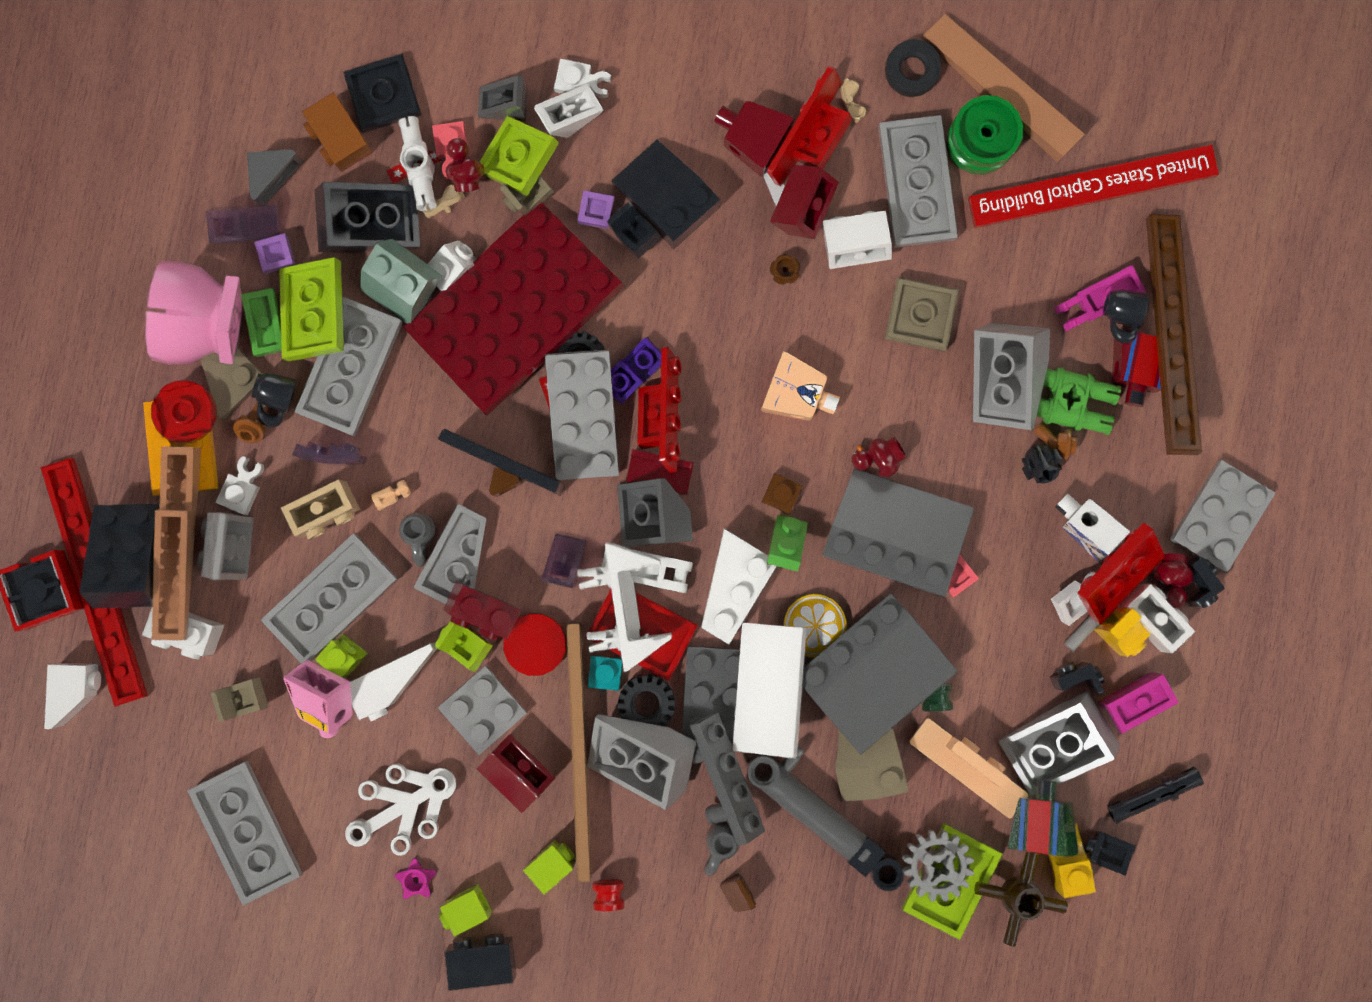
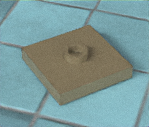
M897 277L884 340L946 352L959 290Z

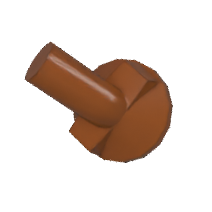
M256 403L249 417L241 415L235 421L233 430L237 437L246 443H258L264 437L266 427L260 424ZM262 404L263 410L266 412L269 407Z
M1043 423L1034 430V433L1048 447L1057 449L1064 460H1068L1069 454L1075 455L1077 436H1071V429L1059 433L1057 437Z

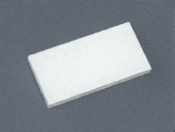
M742 623L733 751L787 758L797 757L806 628Z

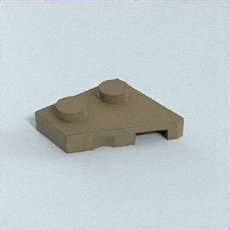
M236 347L233 364L220 363L217 353H211L201 359L210 392L217 405V415L225 420L252 394L258 373H263L238 347Z

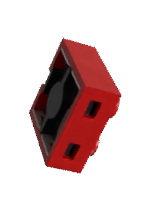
M52 550L30 558L31 564L17 563L0 570V592L14 632L27 631L84 610L64 550Z

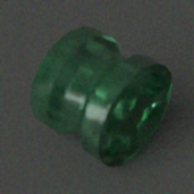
M943 684L921 704L922 711L953 710V702L949 697V693L952 691V684Z

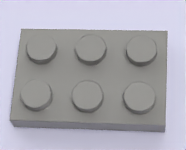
M1218 460L1171 536L1170 541L1196 557H1203L1204 560L1208 559L1217 570L1227 573L1274 497L1275 492L1225 461Z

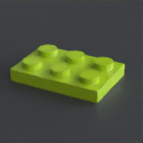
M333 257L279 268L282 359L294 361L344 351L341 261Z
M943 823L941 829L947 831L948 839L954 834L960 838L958 845L965 843L969 848L964 855H970L974 862L967 864V867L974 874L972 876L965 875L964 878L969 886L966 888L960 885L957 888L960 893L958 897L952 892L948 893V901L946 902L943 901L940 895L936 896L934 902L930 901L928 892L920 897L916 893L918 885L911 887L901 909L960 940L982 897L975 894L976 882L989 883L1002 853ZM940 844L932 845L930 850L937 849ZM955 853V857L952 862L954 869L957 871L958 858ZM934 861L932 863L934 869L939 868L941 870L944 867L942 862ZM923 865L918 873L920 878L922 876L921 873L924 870ZM950 881L938 882L936 886L947 884Z

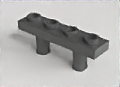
M718 712L713 713L690 725L697 742L692 765L705 762L720 803L712 804L706 808L705 816L710 824L728 821L737 845H745L764 833L765 828Z

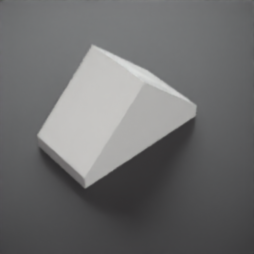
M588 83L539 103L534 107L549 134L569 138L603 112L602 106Z

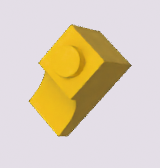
M1117 607L1101 625L1099 624L1095 628L1098 635L1119 656L1125 657L1130 655L1136 656L1147 644L1145 640L1151 635L1141 624L1140 619L1142 617L1133 608Z
M1070 822L1058 825L1056 856L1052 855L1054 826H1050L1048 856L1055 891L1064 898L1095 893L1096 889L1091 863L1084 851L1077 823Z

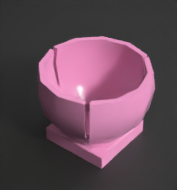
M162 261L159 263L151 282L147 307L165 309L166 314L147 311L146 344L147 354L151 360L167 365L192 364L211 353H217L220 363L233 364L244 311L239 277L226 275L224 285H220L201 267L182 261Z

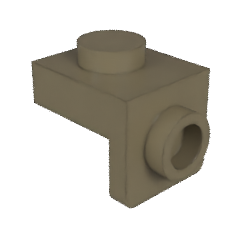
M541 175L528 196L507 187L505 184L499 188L505 195L502 199L505 205L514 214L520 211L525 216L555 192Z
M260 677L211 692L219 722L269 708Z

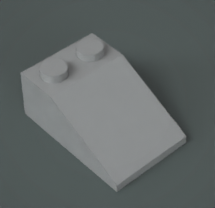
M990 323L974 330L973 422L1026 430L1034 429L1049 362L1050 328Z
M207 513V519L203 520L201 526L204 546L198 555L197 562L198 568L201 569L200 576L213 580H247L254 517Z
M1088 691L1059 704L998 741L1030 796L1037 794L1038 780L1051 781V787L1114 760L1120 748L1119 742Z
M597 715L594 721L587 767L667 810L687 790L696 741L669 727Z

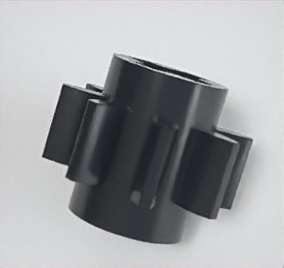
M1036 445L1026 452L1025 458H1022L1024 464L1022 470L1028 480L1034 478L1036 483L1046 484L1055 480L1059 475V471L1063 469L1060 465L1062 458L1057 449L1050 451L1048 445Z

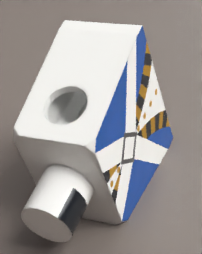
M1067 494L1055 506L1068 519L1063 529L1099 563L1130 533L1128 529L1091 499H1088L1082 506ZM1081 519H1087L1091 527L1085 526Z

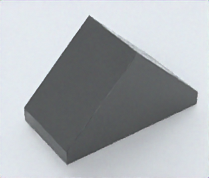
M516 75L480 86L478 117L482 119L505 120L509 116L518 121H526L528 89L524 77Z
M292 149L247 152L250 197L264 208L304 161Z

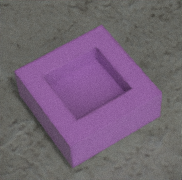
M583 190L577 220L578 224L609 229L607 221L612 215L614 196Z
M285 233L255 241L262 272L265 274L278 271L279 268L296 265L288 236Z

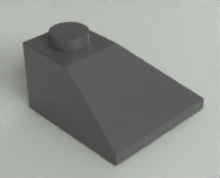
M665 478L617 485L623 547L693 541L690 509Z

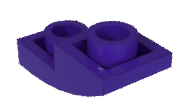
M645 337L623 360H620L611 369L613 396L620 404H623L661 368V350L648 337Z

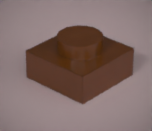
M774 473L761 503L790 515L803 485Z

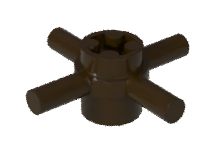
M1026 851L1020 877L1007 880L1002 887L982 882H976L974 892L976 895L1001 900L1003 907L1010 913L1003 943L1006 945L1016 946L1022 919H1036L1042 914L1044 909L1063 914L1067 911L1068 904L1066 901L1043 896L1038 887L1032 882L1039 853ZM1024 893H1027L1025 900L1021 898Z

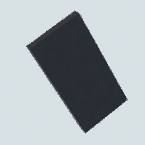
M442 429L438 440L556 495L561 496L565 488L564 484L559 480L447 429Z

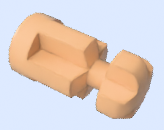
M404 480L397 482L398 488L396 489L389 486L371 494L372 500L379 511L398 501L397 496L402 495L406 498L411 494L410 488Z

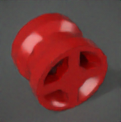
M604 879L592 883V889L596 893V899L593 901V909L595 911H618L625 908V900L621 897V891L624 889L623 880Z

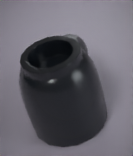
M1131 290L1108 292L1103 306V316H1107L1110 319V332L1118 342L1129 344L1136 339L1138 328L1142 326L1149 305L1148 294ZM1116 323L1130 326L1132 330L1129 332L1123 331L1118 328Z
M258 373L251 397L258 401L257 416L263 425L274 428L283 422L284 412H288L297 380L277 374ZM262 404L279 410L278 415L272 416L263 410Z

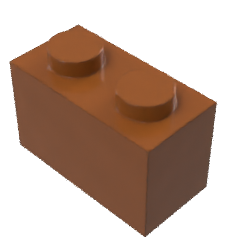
M334 92L302 111L307 120L303 126L313 141L318 138L324 146L319 151L329 166L335 164L343 172L373 153Z

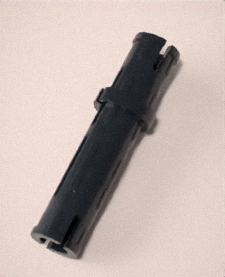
M1192 766L1190 769L1170 778L1164 776L1160 778L1161 782L1113 804H1108V812L1113 821L1119 824L1121 821L1165 801L1171 800L1173 802L1178 800L1179 795L1204 785L1199 771L1196 767Z

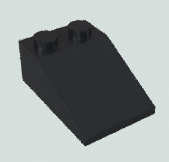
M657 139L611 180L615 187L635 206L639 213L673 249L680 245L720 207V199L706 183Z
M323 182L314 190L318 252L372 251L376 243L389 239L395 240L406 249L420 247L418 210L412 185Z

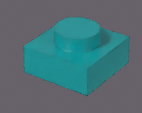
M592 655L588 688L619 691L622 659Z

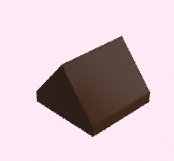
M494 467L489 492L492 496L498 497L522 485L521 483L523 482L521 478Z

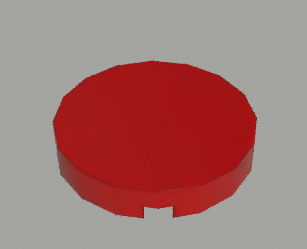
M189 380L174 381L163 386L156 399L152 402L151 419L156 430L166 439L176 443H194L203 439L212 430L217 418V405L212 394L202 385Z
M527 614L516 619L508 639L504 638L503 651L508 663L517 672L527 676H542L553 671L561 663L566 652V637L562 627L553 618L544 614Z

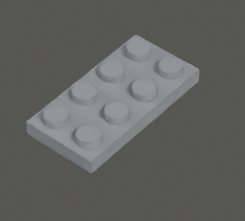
M942 116L879 123L878 130L894 248L955 241L958 236Z
M342 297L344 351L317 357L295 413L355 437L403 321Z
M609 349L546 354L545 361L556 480L619 476Z
M353 533L266 614L261 621L301 664L307 659L312 661L331 640L338 637L387 591L398 578L356 533Z
M249 761L243 762L187 791L242 905L303 875Z

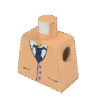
M783 351L761 411L810 421L816 408L834 414L840 397L823 391L828 378L826 375Z

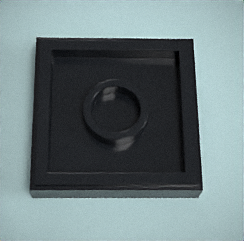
M403 54L343 72L358 123L363 133L398 123L402 118L408 120L409 116L418 117L422 115Z

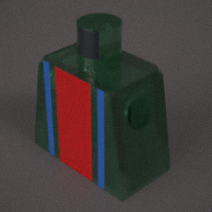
M1037 779L1036 797L1019 798L1008 849L1062 857L1078 855L1073 804L1069 801L1056 800L1057 781Z

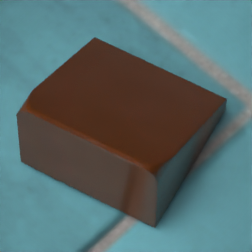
M738 873L720 884V888L735 912L756 908L755 898L741 874Z

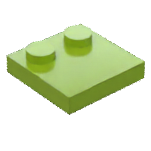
M507 116L480 160V163L484 166L483 175L528 196L559 142L553 136Z

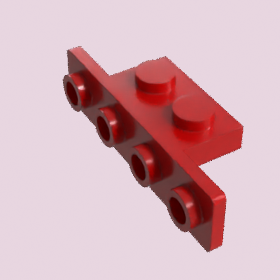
M828 66L824 74L818 78L812 95L802 105L795 124L786 132L782 146L769 162L767 173L774 184L780 187L783 185L796 161L807 166L824 169L853 119L849 112L829 105L842 83L835 68Z
M669 347L661 348V384L640 387L638 390L637 445L641 449L660 447L659 460L672 473L677 472V461L681 458V450L677 442V432L681 430L678 403L681 402L682 395L678 385V375L682 373V365L679 357L675 356Z

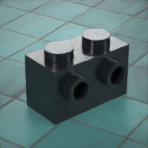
M503 933L486 935L484 937L485 940L472 941L471 937L454 939L453 943L449 944L444 952L448 990L513 983L517 975L513 937H504Z

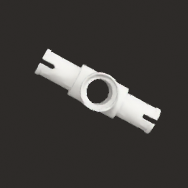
M409 116V124L405 118L398 121L404 142L400 162L407 172L409 184L413 186L417 210L426 211V204H429L431 210L437 206L431 184L435 166L428 155L426 143L422 141L418 118ZM423 160L420 166L412 167L415 161Z

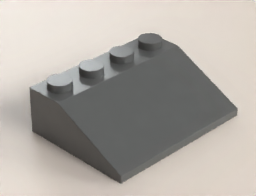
M854 469L834 519L822 556L945 598L974 508Z
M889 594L803 668L802 687L856 751L862 755L958 671L909 612L892 594Z

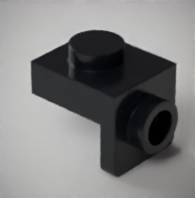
M627 202L622 208L618 209L607 221L617 239L638 259L661 239L658 231L638 213L631 202Z
M1203 557L1191 558L1188 560V566L1193 571V581L1200 591L1189 598L1187 603L1191 607L1201 606L1206 608L1219 599L1217 594L1225 588L1217 578L1218 571L1212 562L1208 559L1204 560Z
M1070 662L1056 669L1057 674L1050 677L1054 688L1061 691L1086 681L1091 693L1096 695L1105 693L1102 684L1105 683L1104 677L1097 666L1093 667L1092 663L1082 662L1075 665L1074 662Z
M1097 831L1096 836H1089L1084 851L1086 854H1089L1088 859L1091 863L1126 876L1136 845Z

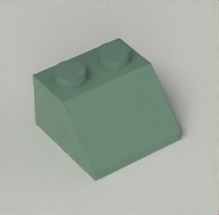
M389 239L376 243L362 267L360 291L405 324H411L417 314L424 308L443 275L395 240Z

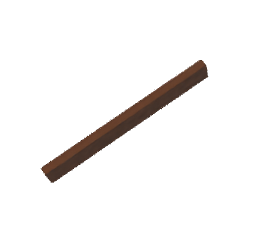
M1149 214L1146 218L1166 455H1199L1202 453L1181 218L1180 215Z

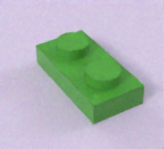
M270 288L241 294L253 356L260 357L280 353L281 316L276 291Z
M777 514L767 564L798 572L808 522Z

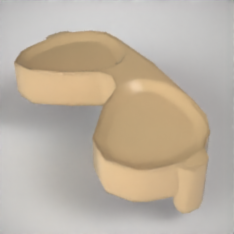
M846 78L840 89L845 110L853 118L852 121L858 123L859 120L865 117L867 111L861 105L853 103V98L859 89V84Z
M449 185L440 199L435 198L437 206L430 210L429 204H426L427 210L423 211L427 218L436 215L443 209L446 213H450L451 208L449 206L460 201L461 198H465L463 192H455L454 186Z

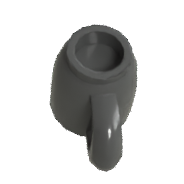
M408 514L399 525V534L401 539L411 546L414 563L418 567H422L427 562L425 546L430 544L436 536V525L433 519L426 514Z
M728 822L713 824L707 831L706 846L710 856L704 867L705 874L707 876L714 875L721 860L730 859L739 850L740 846L737 845Z

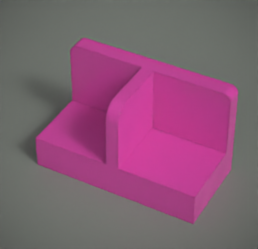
M1155 672L1141 677L1098 701L1101 708L1107 709L1120 733L1134 728L1179 703L1165 676Z

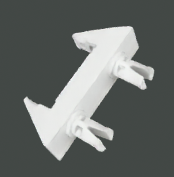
M607 542L605 544L607 556L605 566L577 569V575L594 577L593 579L581 582L579 584L580 590L608 585L612 589L617 626L611 630L587 632V640H603L602 642L590 645V653L618 648V651H621L624 671H628L672 638V633L659 635L645 634L646 636H640L639 629L641 627L633 575L631 576L630 572L631 569L639 571V568L661 565V560L621 545Z

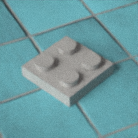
M487 665L438 707L441 713L478 755L483 753L528 713Z

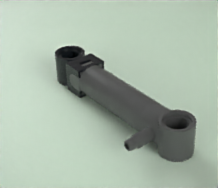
M798 746L797 757H786L781 764L770 755L755 754L749 759L747 774L754 786L760 788L845 858L864 877L870 874L871 879L879 889L893 891L901 886L904 880L903 868L895 857L885 854L886 852L882 846L866 833H863L790 773L804 754L803 749ZM760 763H767L772 768L770 775L766 778H758L754 774L755 767ZM885 865L893 866L894 873L890 878H879L880 868Z

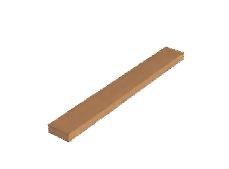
M570 623L567 626L577 880L579 882H590L592 862L581 623Z

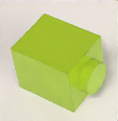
M554 840L528 862L523 871L545 895L574 869L575 862L573 859L575 855L565 843L559 845Z
M476 884L445 900L440 906L441 912L439 917L446 930L450 929L455 937L489 919L492 910L479 884Z

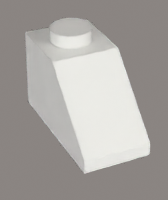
M56 663L47 665L44 729L64 726L97 695V690H99L101 685V674L98 671V664Z

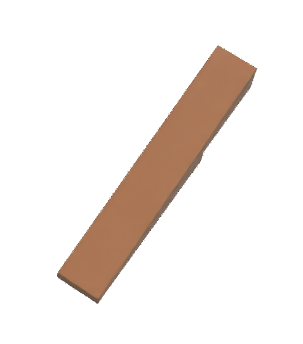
M946 14L923 35L922 38L934 47L936 52L981 96H999L1009 101L1020 114L1023 130L1056 163L1085 135Z
M161 446L160 510H155L152 640H187L201 449L196 447Z

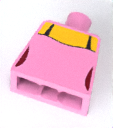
M308 659L283 677L298 717L319 729L321 737L331 738L335 736L339 731L338 728L351 719L353 712L351 686L348 680Z

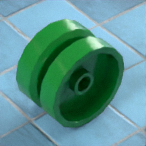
M983 95L971 99L961 107L947 132L946 146L950 158L960 169L970 174L986 175L998 171L1016 152L1022 140L1023 123L1020 114L1009 101L999 96Z

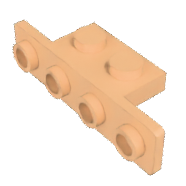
M929 718L924 719L909 740L912 746L1008 818H1012L1019 809L1021 799L1028 797V793L1003 774L1006 768L991 756L986 761L977 754L980 748L966 737L959 741Z

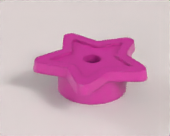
M412 859L408 870L395 874V878L402 884L403 898L408 899L417 894L430 897L429 881L434 877L436 871L423 869L417 859ZM414 877L419 879L417 883L413 882Z

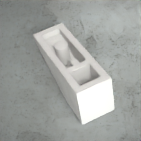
M435 643L426 645L351 681L352 706L358 719L361 720L368 716L370 721H374L388 714L386 707L398 700L437 650Z

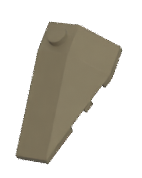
M893 728L862 755L856 751L839 731L835 772L842 801L880 799L909 792Z

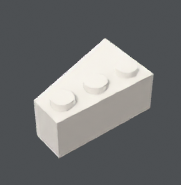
M725 529L721 538L701 627L727 644H730L776 566L767 564L768 555Z

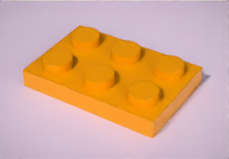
M143 402L152 496H160L161 446L200 448L201 460L198 491L219 489L213 429L203 439L194 443H176L166 439L156 430L151 419L152 402Z

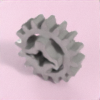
M929 829L928 838L926 839L917 834L916 838L919 843L916 846L908 843L907 847L912 853L902 857L909 864V866L903 868V873L909 876L912 875L907 881L909 886L915 887L918 885L916 893L922 897L928 892V898L933 902L937 895H940L944 902L948 901V893L950 892L956 897L960 896L957 888L960 885L966 888L969 886L964 879L965 875L972 876L974 874L967 867V864L974 862L973 858L970 855H964L969 849L965 843L958 845L960 838L955 834L948 839V833L941 829L939 836H936L934 831ZM940 844L937 849L926 850V848L932 845ZM955 853L958 858L957 871L954 869L952 862L955 857ZM918 860L922 862L924 869L921 873V878L917 871ZM934 861L942 862L944 867L941 870L939 868L934 869L932 863ZM950 881L947 884L936 886L938 882Z

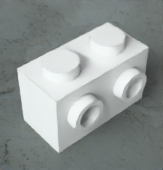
M868 211L861 215L837 216L823 221L829 269L892 259V242L886 211Z
M1139 584L1118 607L1133 608L1142 617L1140 622L1151 634L1148 639L1160 652L1173 653L1195 631L1188 624V618L1165 600L1167 599L1166 595L1157 586Z
M152 609L150 611L148 620L142 633V636L151 639ZM189 612L187 640H152L151 644L164 649H170V646L182 649L181 655L199 660L200 656L214 655L224 624Z

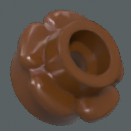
M788 254L779 255L777 260L773 261L770 265V273L778 284H792L799 278L800 263L796 258ZM787 267L788 272L784 273L782 269Z

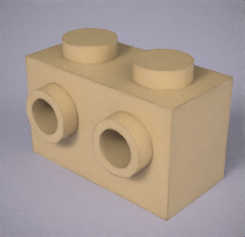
M338 479L281 507V510L294 537L307 536L308 540L324 534L326 532L324 527L336 523L339 526L354 519L353 513L359 511L360 508L348 483Z

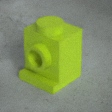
M343 633L339 639L331 640L315 660L325 669L345 679L351 675L368 653Z

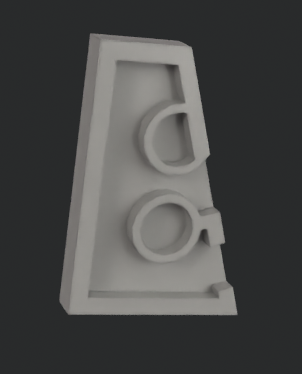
M458 503L413 588L446 604L456 581L475 589L486 518Z

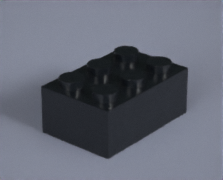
M158 503L94 505L79 592L93 608L153 606L155 510H160Z

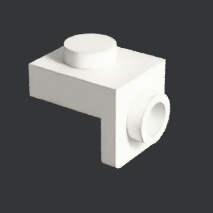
M460 241L443 245L428 263L430 267L443 275L437 284L441 292L443 290L446 291L467 270L474 266L473 261L476 258L473 256L472 250Z

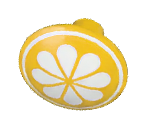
M819 594L806 595L797 599L788 608L784 618V626L806 628L804 655L809 657H817L843 635L847 628L846 618L841 607L833 599Z

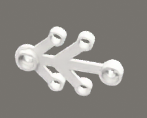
M399 763L391 765L386 771L387 780L392 784L406 781L422 786V788L414 793L381 786L374 780L363 782L358 789L359 796L362 799L372 800L377 798L396 804L367 821L357 819L350 823L345 831L348 843L356 847L365 845L372 838L374 831L402 815L398 834L391 842V850L399 856L406 854L412 845L410 837L418 805L429 798L426 819L419 824L418 832L422 838H433L439 830L437 821L444 799L449 798L456 789V778L448 769L436 768L429 774L406 769ZM393 768H398L401 771L400 779L392 777L391 771ZM436 779H442L445 782L443 790L435 788L434 782ZM365 785L373 786V795H367L364 792ZM425 823L432 824L434 832L427 834L423 829V825ZM357 828L362 831V839L354 838V829ZM401 839L406 842L405 850H399L396 847L397 840Z

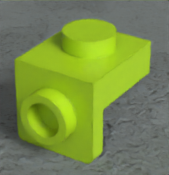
M451 621L442 629L439 639L435 643L437 649L448 653L474 672H476L493 646L469 627L464 628Z

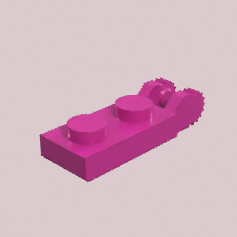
M1133 265L1076 293L1075 297L1056 306L1054 310L1059 314L1070 310L1071 307L1079 303L1084 313L1077 318L1074 317L1068 320L1063 325L1064 329L1068 331L1086 321L1091 322L1103 316V306L1109 291L1131 290L1147 293Z

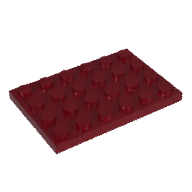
M541 202L526 216L523 214L473 261L474 266L467 270L446 291L440 292L417 314L411 324L408 323L403 328L471 401L488 416L545 362L546 354L554 353L612 299L624 285Z

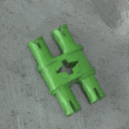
M1056 367L1055 370L1047 368L1043 386L1048 387L1051 394L1048 400L1040 398L1036 417L1042 418L1045 424L1055 423L1070 427L1073 431H1080L1084 428L1109 435L1113 427L1109 424L1114 423V416L1089 411L1086 404L1087 400L1092 398L1116 405L1120 395L1116 394L1121 393V386L1094 380V377L1088 373L1082 375L1066 371L1064 367ZM1068 392L1070 393L1069 398L1074 400L1070 405H1067V399L1063 398V395Z

